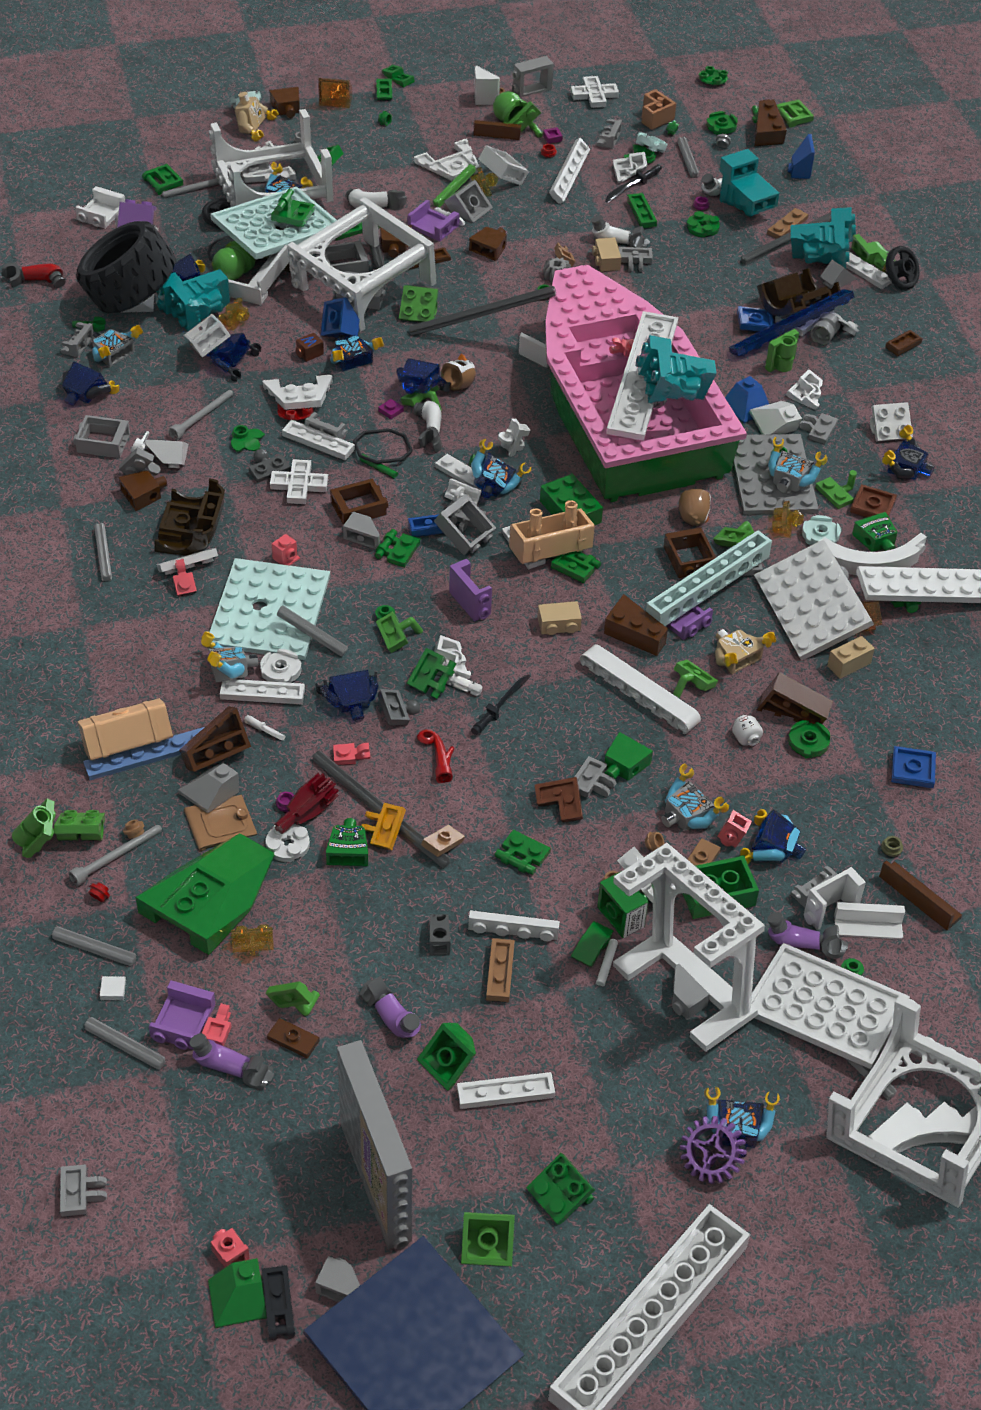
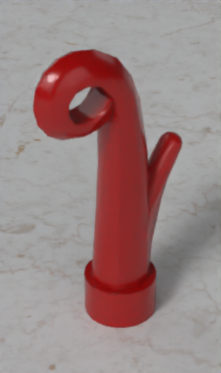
M427 729L420 731L417 734L419 742L426 745L434 743L436 781L438 783L451 782L453 775L450 761L454 747L451 746L446 752L443 741L436 732Z

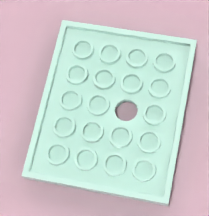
M297 186L290 188L294 191L291 199L315 204L314 212L303 227L271 220V213L276 208L279 198L287 190L211 213V220L255 259L276 254L291 242L298 245L337 221ZM276 226H279L280 228H283L284 230H279V229H276L275 227H276Z
M235 558L210 629V633L215 637L212 642H217L222 647H243L244 652L265 655L269 652L271 654L277 653L279 649H286L296 653L298 659L305 660L312 638L278 617L277 612L281 606H285L316 626L330 579V571ZM256 602L267 604L261 610L253 609V604Z

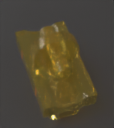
M477 168L478 174L470 178L472 181L476 180L483 193L490 197L492 194L489 186H495L498 183V176L495 173H488L484 176L482 168Z
M237 298L234 303H229L226 306V313H221L218 319L223 325L228 326L230 330H235L241 321L248 320L250 314L248 308L243 307L242 298Z
M784 501L783 507L774 508L775 521L772 522V528L774 533H784L785 537L791 538L792 526L797 527L804 522V515L798 510L790 511V502Z
M268 924L259 925L253 929L237 926L235 930H231L233 953L251 952V956H256V951L274 950L273 928L269 927Z

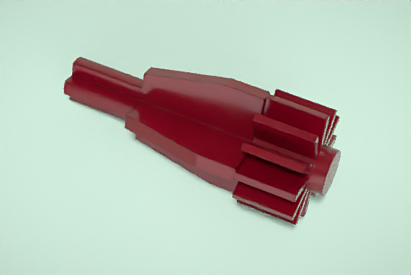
M318 772L301 786L286 806L288 812L274 824L276 826L274 827L275 830L283 834L295 822L298 825L319 815L339 796L337 794L339 790L334 788L336 784L330 780L331 778H325L324 773L320 775Z

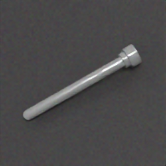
M219 178L164 191L162 197L167 198L220 184Z
M226 391L182 424L171 426L168 429L170 437L174 438L176 436V440L182 438L186 429L232 397L233 391Z
M155 825L142 835L133 838L84 868L75 867L68 872L69 878L72 882L77 881L75 883L77 887L86 882L88 875L159 834L162 831L161 826Z

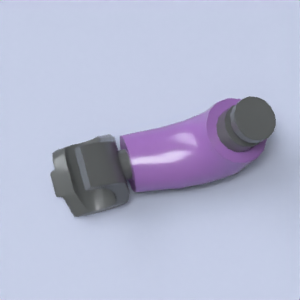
M781 912L772 913L767 918L770 924L769 936L779 945L785 943L796 948L818 950L822 946V952L827 957L833 959L843 957L848 950V943L839 939L838 925L826 928L823 935H821L820 931L792 925L784 919Z
M381 976L373 980L370 979L363 984L364 986L359 993L360 997L368 1006L375 1004L379 1015L393 1034L401 1038H410L419 1032L421 1027L419 1017L403 1008L392 994L391 989L386 986Z
M202 1033L196 1034L190 1040V1046L194 1049L193 1058L201 1066L243 1078V1082L251 1088L264 1089L274 1076L273 1067L263 1064V1056H252L249 1060L247 1056L217 1044L213 1040H208Z

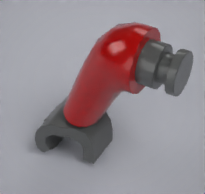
M6 263L1 271L2 277L9 278L12 287L20 285L23 278H25V281L52 282L55 288L62 287L66 283V280L63 278L62 269L55 264L24 266L20 270L16 263Z

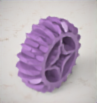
M705 1116L702 1119L703 1125L697 1120L694 1121L696 1130L687 1127V1131L691 1136H682V1139L688 1141L687 1145H680V1149L687 1150L686 1154L681 1155V1159L690 1160L684 1167L689 1169L694 1166L691 1175L695 1177L700 1172V1181L704 1182L708 1175L709 1183H714L715 1176L719 1183H723V1174L728 1179H732L733 1176L730 1170L732 1169L734 1172L739 1173L740 1169L735 1164L737 1162L740 1164L745 1163V1160L739 1158V1154H747V1151L739 1149V1146L746 1144V1141L737 1140L742 1135V1132L740 1130L732 1132L736 1126L734 1123H730L726 1127V1118H722L718 1124L717 1116H712L711 1123L708 1117ZM717 1129L710 1140L704 1142L698 1139L704 1132ZM724 1133L730 1139L732 1153L723 1148L724 1138L722 1136ZM713 1143H716L715 1148L724 1154L713 1153V1156H711V1151L703 1147V1145L714 1146ZM695 1146L704 1153L703 1167L697 1161ZM718 1158L729 1160L722 1168L710 1170L711 1165H714Z

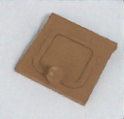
M242 795L231 797L209 813H206L196 805L184 808L199 851L218 846L239 833L246 837L257 835Z

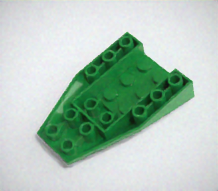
M239 833L180 866L136 896L138 913L155 924L161 918L167 920L190 935L192 946L210 955L252 909L275 853Z

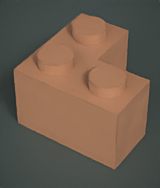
M656 89L644 94L641 123L652 130L674 120L676 103Z

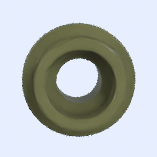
M889 836L882 841L881 849L886 855L895 857L902 853L903 844L898 837Z

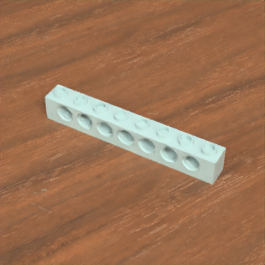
M760 531L754 532L649 601L646 612L664 626H667L769 558L772 540Z

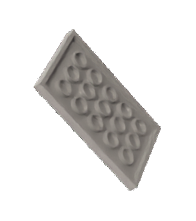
M801 434L747 435L746 439L739 441L733 466L743 515L818 513L819 509L813 484L802 487L796 492L789 489L786 492H781L777 489V485L773 483L774 477L771 476L768 467L771 451L774 448L773 439L775 437L777 445H780L782 439H784L783 447L788 450V453L806 459Z

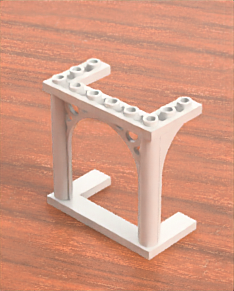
M306 109L299 110L300 143L262 149L241 150L232 147L222 138L218 124H210L209 138L212 140L210 151L214 158L211 160L213 170L215 169L216 177H219L220 186L223 187V192L226 194L227 201L230 202L231 207L274 194L256 192L250 189L240 176L244 169L251 165L304 157L318 186L301 188L300 190L311 199L325 197L327 202L333 201L331 155L327 149H321V163L318 160L311 146L310 116Z
M366 197L360 199V206L300 244L297 245L291 242L287 245L292 285L303 292L309 289L306 272L308 271L313 277L332 288L337 294L348 298L360 319L359 332L365 330V311L377 291L417 263H419L420 279L431 287L436 284L434 243ZM361 222L363 240L374 248L380 245L378 226L411 247L381 268L360 274L339 271L332 267L325 258L327 246L335 238ZM311 254H319L320 256L314 257ZM355 279L356 283L352 284L348 280Z
M665 843L614 876V884L628 896L651 883L653 888L652 936L613 961V966L629 981L662 958L674 969L677 964H680L710 994L709 1000L720 1009L718 1013L690 1031V1038L706 1052L758 1014V1009L751 1004L756 937L764 932L765 925L672 846ZM679 893L691 895L712 913L723 926L722 929L696 945L694 953L673 936L674 901ZM727 956H734L733 988L711 969V967Z
M899 995L895 1001L893 1026L888 1041L877 1062L851 1100L836 1092H833L830 1096L826 1138L959 1208L964 1198L965 1187L981 1163V1096L978 1094L981 1090V1064L973 1058H968L956 1052L953 1048L945 1047L935 1042L932 1038L919 1034L921 1005L912 999ZM913 1053L921 1057L922 1062L919 1064L913 1063L909 1058V1054ZM901 1059L904 1060V1063L907 1065L906 1067L899 1066L903 1063ZM935 1071L954 1078L970 1092L977 1107V1123L958 1155L947 1149L941 1156L939 1174L858 1132V1129L886 1087L899 1076L909 1072Z

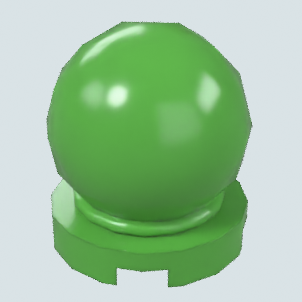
M506 91L495 98L493 112L498 120L508 123L528 103L522 100L518 94Z
M236 241L229 242L224 248L217 251L212 259L213 271L221 269L228 279L232 281L239 279L243 273H247L255 265V258Z

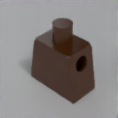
M299 87L269 90L270 104L278 111L279 115L293 118L296 113H299Z
M380 227L382 252L388 253L390 257L395 258L398 256V253L407 251L409 247L407 244Z
M491 227L483 228L469 238V251L497 261L506 248V231L501 227L497 230Z
M149 471L118 477L120 490L135 511L161 499L160 489L168 486L164 476L154 479Z

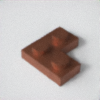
M577 777L535 784L538 807L559 804L562 822L583 819Z

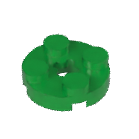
M723 111L711 113L709 118L707 117L706 126L715 135L729 134L736 131L738 119L731 113L729 116L725 115Z
M697 211L688 218L686 227L692 235L697 237L714 236L719 231V218Z
M809 720L799 721L790 730L788 737L789 745L804 758L817 757L828 750L830 732L821 723L816 722V724L809 723Z

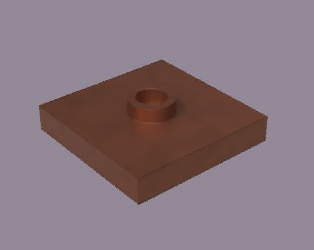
M861 484L851 506L850 513L868 518L886 512L889 516L897 495Z

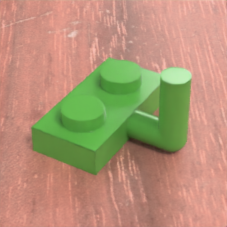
M530 101L508 123L521 125V132L529 126L537 137H543V133L533 122L541 114V111Z
M427 382L428 384L432 383L427 389L422 384L419 385L420 392L407 393L400 398L402 404L414 407L416 402L421 403L425 398H430L431 401L439 405L442 411L435 393L439 389L436 382Z
M851 470L847 484L840 486L829 477L816 483L815 488L837 509H841L853 503L854 498L847 492L854 488L857 472Z
M745 521L737 529L724 527L713 540L717 545L733 547L753 534L754 530L750 522Z
M393 611L376 621L386 646L391 653L408 644L403 632L404 629L411 627L416 634L423 632V629L413 617H409L399 623Z
M689 660L677 662L673 669L681 676L673 692V695L677 698L681 697L685 685L689 681L694 683L698 689L704 691L715 688L718 682L717 679Z
M300 981L269 986L265 993L278 1007L294 1006L303 1016L310 1014L320 996L317 991L310 992L307 986Z

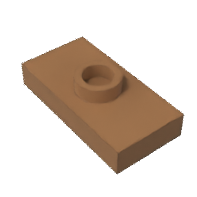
M447 825L424 838L421 845L439 857L461 844L465 836L450 825Z
M701 838L687 860L694 866L714 862L720 853L721 847Z

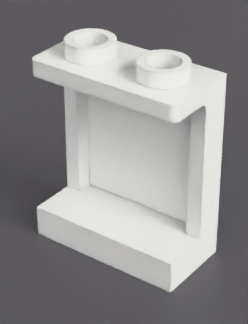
M96 186L93 189L94 198L85 207H75L76 219L96 227L106 228L115 219V215H119L120 202H125V195Z

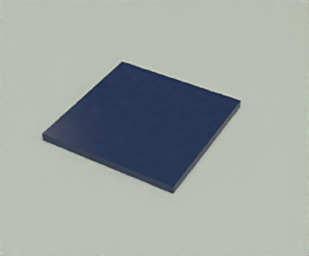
M424 1236L303 1331V1334L365 1410H462L525 1355Z

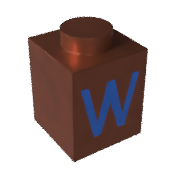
M313 332L296 340V354L306 362L324 354V342Z

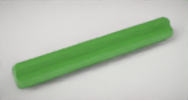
M469 164L433 200V205L441 207L445 203L444 201L453 195L476 171L475 166Z

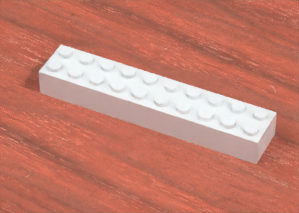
M709 1204L550 1386L548 1400L560 1410H611L746 1250L750 1234Z

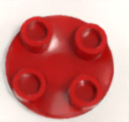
M278 404L277 414L287 420L305 419L314 412L313 407L285 410L280 404Z

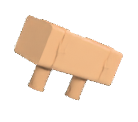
M567 501L565 503V512L542 517L540 509H531L530 520L510 525L509 547L521 564L537 562L541 559L575 551L580 552L593 547L595 528L593 522L581 508L577 509L578 504L575 501Z
M160 698L77 721L84 749L90 761L173 738L165 703Z

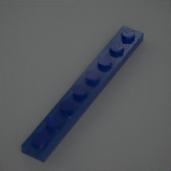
M843 289L728 347L729 351L738 357L748 354V351L762 347V344L777 339L778 336L788 333L796 327L804 326L807 321L818 319L821 314L835 310V307L849 303V300L855 298L854 293L851 290Z

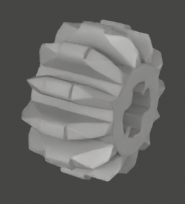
M550 258L545 261L543 276H545V280H550L552 283L556 270L571 268V265L564 258Z

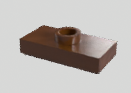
M908 330L886 342L885 348L899 356L921 344L923 338L912 330Z
M281 1018L277 1020L267 1034L268 1040L307 1059L320 1041V1037Z

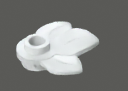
M831 312L838 317V321L844 326V331L851 333L853 336L856 332H859L857 324L851 321L846 322L839 314Z
M149 431L145 433L142 439L137 438L131 452L137 447L145 451L147 447L145 440L149 436Z

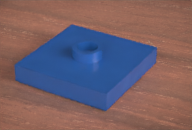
M738 306L737 316L740 329L774 333L773 316L765 309Z
M894 746L891 782L934 788L936 752Z

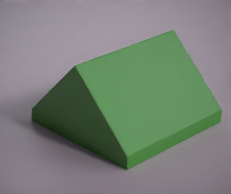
M464 1212L461 1264L512 1266L515 1215Z

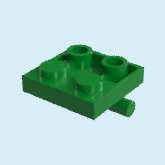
M288 189L279 198L276 208L271 213V220L303 227L314 212L315 204L292 200L291 197L294 191Z
M560 1153L526 1187L558 1225L563 1223L584 1201L586 1204H590L594 1200L592 1193L595 1189L563 1153Z

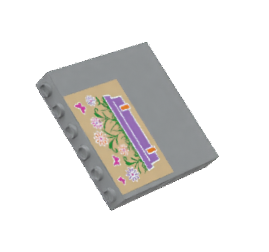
M359 1040L337 1047L340 1124L388 1250L392 1248L399 1250L412 1242V1166L363 1043Z

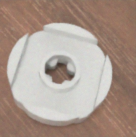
M279 649L277 653L273 654L269 652L264 655L260 663L262 677L269 682L292 683L301 674V661H299L297 654L290 650Z
M293 824L283 834L276 831L275 828L267 834L266 848L275 853L274 859L278 861L292 862L294 859L303 857L309 850L310 840L305 827ZM291 840V842L293 843H289L288 846H285L283 841Z

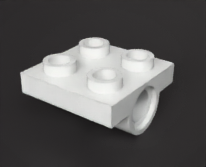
M908 402L873 405L871 407L870 428L873 434H875L876 442L903 440L899 435L900 430L906 425L911 426Z

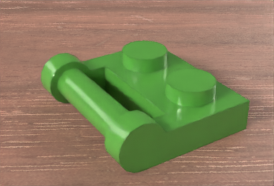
M800 100L777 105L781 116L790 128L798 124L811 122L814 119V115Z

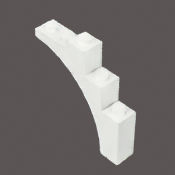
M943 1102L925 1118L918 1109L906 1103L869 1135V1138L898 1153L911 1147L928 1143L951 1142L965 1144L977 1123V1107L975 1106L962 1117L955 1108Z

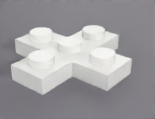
M598 76L583 77V86H571L573 100L588 99L591 108L606 107V98H616L619 95L616 84H601Z
M293 459L291 472L272 471L270 489L288 490L287 503L306 504L308 491L327 492L328 474L311 473V460Z

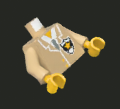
M241 92L238 95L240 102L235 107L239 131L251 134L253 141H259L264 134L261 130H257V128L265 119V114L268 120H275L279 113L275 109L268 111V108L262 105L257 97H249L247 92Z
M724 629L718 631L715 636L718 640L715 650L716 663L719 666H726L729 672L734 674L761 660L764 647L768 648L772 643L777 642L774 632H768L763 637H754L742 630H736L731 634H728Z

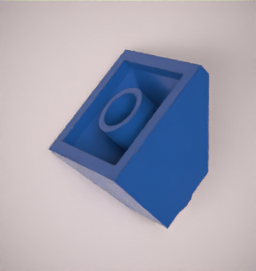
M811 134L806 136L793 154L791 163H788V173H791V178H811L815 155Z
M343 297L324 302L320 336L338 338L340 335H345L347 339L352 336H358L360 319L348 298Z
M751 376L736 382L725 397L737 418L744 424L753 420L749 412L750 409L769 404L762 385Z

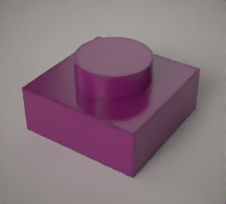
M558 127L543 130V137L548 144L563 141V135Z
M390 399L380 405L378 411L389 419H393L404 411V407Z

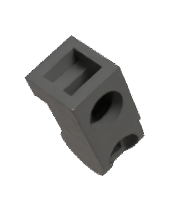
M430 914V955H450L451 941L448 914Z

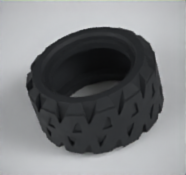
M148 221L130 222L110 231L90 247L78 265L76 279L99 310L106 313H119L134 308L155 294L170 277L176 258L154 225Z

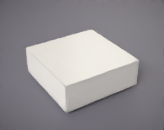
M102 976L100 1000H124L126 977Z

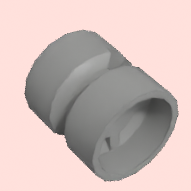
M832 313L822 314L810 331L813 341L823 345L828 344L840 328L841 324L838 321V317Z

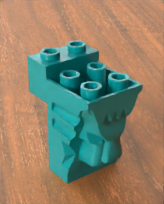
M745 149L721 157L719 171L723 174L719 201L735 206L737 209L743 210L746 216L751 217L777 207L780 193L757 173L759 158L749 149Z
M852 207L832 208L831 222L791 225L792 258H804L808 264L814 262L829 264L833 260L846 269V262H850L849 242H853V235H856L855 214H852Z
M221 269L186 281H182L175 272L171 273L165 284L156 292L158 295V308L163 310L166 315L172 313L174 318H178L180 326L185 327L187 331H190L201 320L209 317L212 313L222 312L224 307L230 305L228 277Z
M649 335L647 341L642 345L640 356H637L635 366L638 367V375L644 376V381H646L645 394L648 396V403L664 401L667 398L676 400L684 398L689 401L694 399L704 400L717 374L715 360L673 353L671 339Z

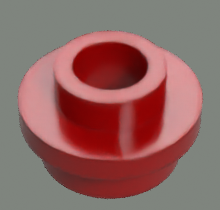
M552 144L543 145L541 155L544 157L555 156V146Z
M92 883L89 886V895L98 899V901L104 902L105 899L110 897L109 889L102 883Z

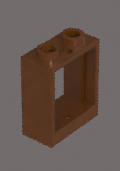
M373 478L330 489L331 504L343 525L353 512L371 517V519L387 515L388 500L382 496L381 488L379 485H376ZM367 494H372L376 501L351 509L345 503V500Z
M701 527L665 534L663 547L678 578L689 576L716 558ZM698 546L703 559L682 563L676 550Z

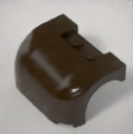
M810 268L802 270V274H798V272L791 273L757 286V290L765 310L771 315L783 316L806 309L807 306L841 296L839 282H835L831 290L827 289V286L818 288L814 283Z
M209 478V489L201 497H188L179 493L176 489L171 490V501L167 502L159 526L158 540L155 539V552L187 556L204 550L211 543L216 533L225 499V489L219 484L218 480Z

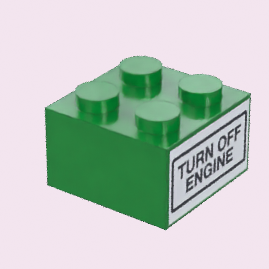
M615 875L600 882L597 908L619 935L625 938L645 927L648 899L640 891L628 896L614 884Z

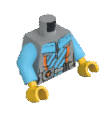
M140 325L132 327L130 329L131 332L127 334L114 330H108L102 335L95 332L91 337L94 360L96 362L103 361L108 367H112L134 353V340L144 333Z
M775 437L773 439L774 451H771L768 467L771 476L774 477L773 483L777 485V489L781 492H786L787 489L796 492L802 487L813 484L821 470L820 466L825 465L828 461L827 455L820 460L821 452H817L815 455L817 462L815 464L813 461L785 451L779 453V450L784 446V439H782L780 445H777Z
M207 631L204 632L201 643L205 647H211L209 648L207 660L210 662L216 682L248 676L247 667L258 666L257 654L245 655L243 647H222L219 643L212 642L215 638L213 634Z
M682 764L679 768L681 776L675 779L665 799V812L667 814L663 815L661 820L666 827L677 823L684 831L690 828L705 829L719 816V812H727L729 805L724 803L720 806L725 801L723 797H717L713 804L690 781L685 782L686 779L693 777L694 770L691 768L688 773L684 774L687 764Z

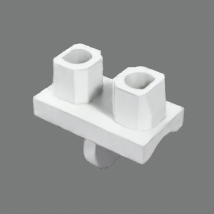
M511 419L506 432L499 433L498 439L501 442V446L508 450L510 457L514 456L516 451L523 450L524 442L521 438L528 436L530 429L526 424H520L517 419Z
M449 479L448 489L444 497L457 501L464 494H467L477 505L481 490L457 480Z

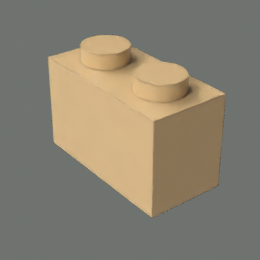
M615 237L595 239V246H592V254L595 256V264L599 266L600 272L620 270L621 255Z
M578 601L538 605V622L541 634L554 635L556 633L581 631L582 618Z
M860 636L830 651L827 666L841 679L871 664L875 648L863 636Z

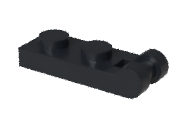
M287 1265L263 1268L262 1277L269 1340L277 1339V1336L283 1335L295 1337ZM286 1319V1324L276 1326L275 1320Z

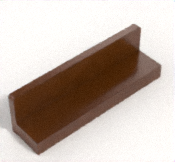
M888 861L883 863L879 877L945 930H949L962 918L960 912L895 861L892 864Z

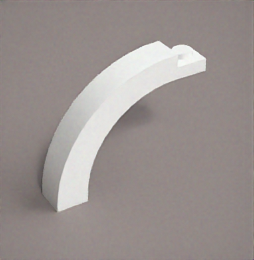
M920 533L903 546L882 552H864L849 549L832 542L826 537L821 540H825L840 566L844 567L849 574L857 575L858 566L907 568L913 566L918 562L920 554L926 548L927 536Z

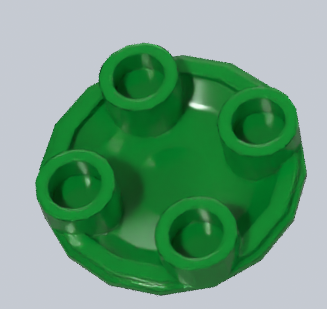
M706 66L705 70L699 72L698 77L704 83L720 85L727 82L728 72L726 70H716L713 66Z

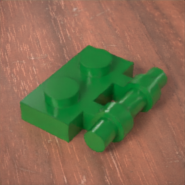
M391 529L383 537L384 541L376 548L375 557L381 559L383 555L388 556V563L405 568L419 546L420 538L404 533L398 538L396 537L397 531ZM390 544L395 545L393 549L388 548Z
M581 551L558 555L551 562V568L582 583H585L594 573V567L598 569L601 566V561L596 560V557L581 553Z
M426 648L407 684L425 694L429 687L434 690L430 696L438 699L440 694L444 693L448 679L454 675L455 671L453 670L457 663L450 660L447 666H444L442 664L445 657ZM438 671L442 672L439 681H433Z
M512 830L502 844V848L507 851L504 852L497 849L494 856L501 859V862L506 865L511 864L517 867L518 871L522 873L527 872L534 875L537 868L531 864L533 863L540 867L551 852V848L518 831ZM514 855H517V856L523 858V860H520V859L514 857Z

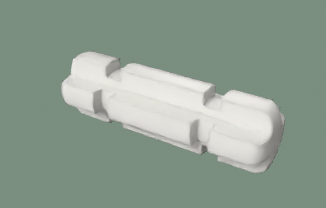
M455 674L446 683L450 686L453 684V687L467 693L470 691V694L479 696L482 692V685L478 683L472 684L473 681L460 676L455 677Z

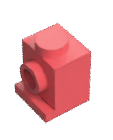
M287 534L272 543V558L281 565L290 566L300 559L297 555V541Z
M733 810L717 837L720 838L723 845L728 847L732 845L736 848L747 833L752 821Z
M233 1228L228 1231L221 1229L214 1234L211 1248L224 1268L231 1263L250 1259L247 1245H244Z

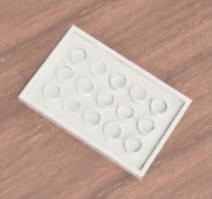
M824 539L754 574L801 660L807 659L874 625Z
M783 943L754 989L751 1004L758 1009L755 1019L872 1069L891 1034L896 999L899 995L910 999V996Z

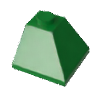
M442 1023L417 1058V1061L449 1091L476 1055L473 1038L458 1023Z
M258 1258L231 1263L208 1279L215 1328L267 1318Z

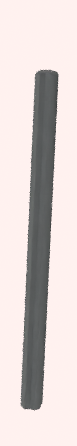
M843 205V206H841V207H839V208H846V207H848V206H847V205ZM831 212L807 224L831 222ZM791 232L741 256L740 262L747 265L791 243Z
M554 286L411 325L409 332L414 336L556 296V289Z
M317 751L313 754V761L375 813L380 814L384 804L380 799L322 751ZM403 819L399 833L440 867H447L451 863V858L445 853L437 857L425 849L421 844L426 837Z

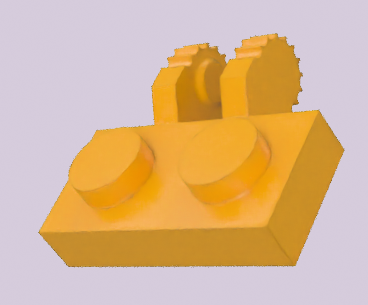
M384 803L380 814L366 811L365 817L377 821L376 827L368 824L361 825L365 828V831L373 833L370 844L393 850L406 812L404 807Z

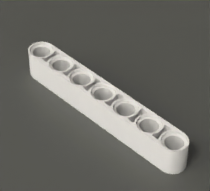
M595 644L580 656V662L583 666L586 665L590 671L605 678L606 682L620 688L621 692L636 699L635 701L643 707L651 709L652 713L661 719L667 720V723L674 728L682 730L683 734H687L701 721L700 714L694 708L603 647Z

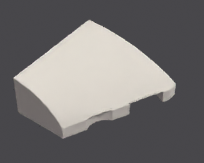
M645 152L629 154V158L613 160L617 183H621L635 175L637 171L647 168Z
M808 370L788 390L786 396L816 410L820 404L818 400L821 396L820 388L823 380Z
M440 635L434 652L445 657L442 665L447 666L450 660L457 663L453 670L455 671V677L460 676L469 679L471 672L466 669V658L461 652L460 642ZM438 671L437 675L441 676L442 672Z

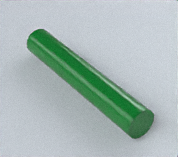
M359 458L360 461L393 479L398 476V472L383 464H374Z

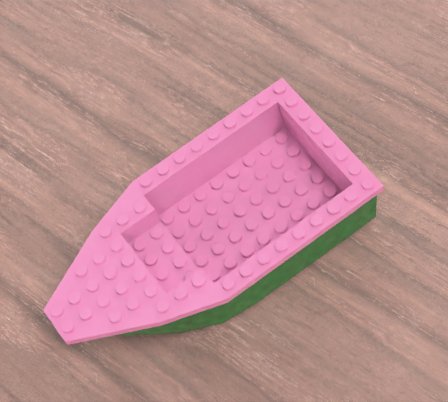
M589 265L556 270L552 286L556 289V296L549 299L545 321L546 360L550 367L551 395L565 427L604 499L616 502L620 496L636 493L639 496L695 485L697 480L715 477L716 480L723 479L724 474L731 472L739 441L746 439L747 432L714 380L704 400L694 399L689 401L684 398L677 400L667 398L664 406L653 408L644 441L606 434L629 358L624 356L623 353H610L609 347L616 346L613 344L612 339L613 337L620 340L634 339L643 311L656 314L662 313L640 296ZM677 326L671 345L672 352L699 357L684 331Z

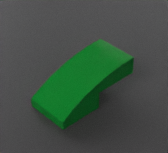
M391 65L382 70V73L387 78L392 79L393 82L402 87L415 82L414 76L405 74L403 67Z
M376 79L377 100H392V79Z
M593 921L574 949L571 958L592 968L600 952L607 946L614 931Z

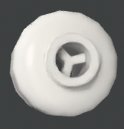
M743 715L738 717L732 727L733 734L739 743L744 746L758 744L763 735L760 724L753 716Z

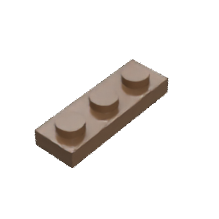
M795 208L767 230V234L777 239L791 232V225L802 224L806 221L809 214Z
M492 938L486 1000L509 1002L515 940Z

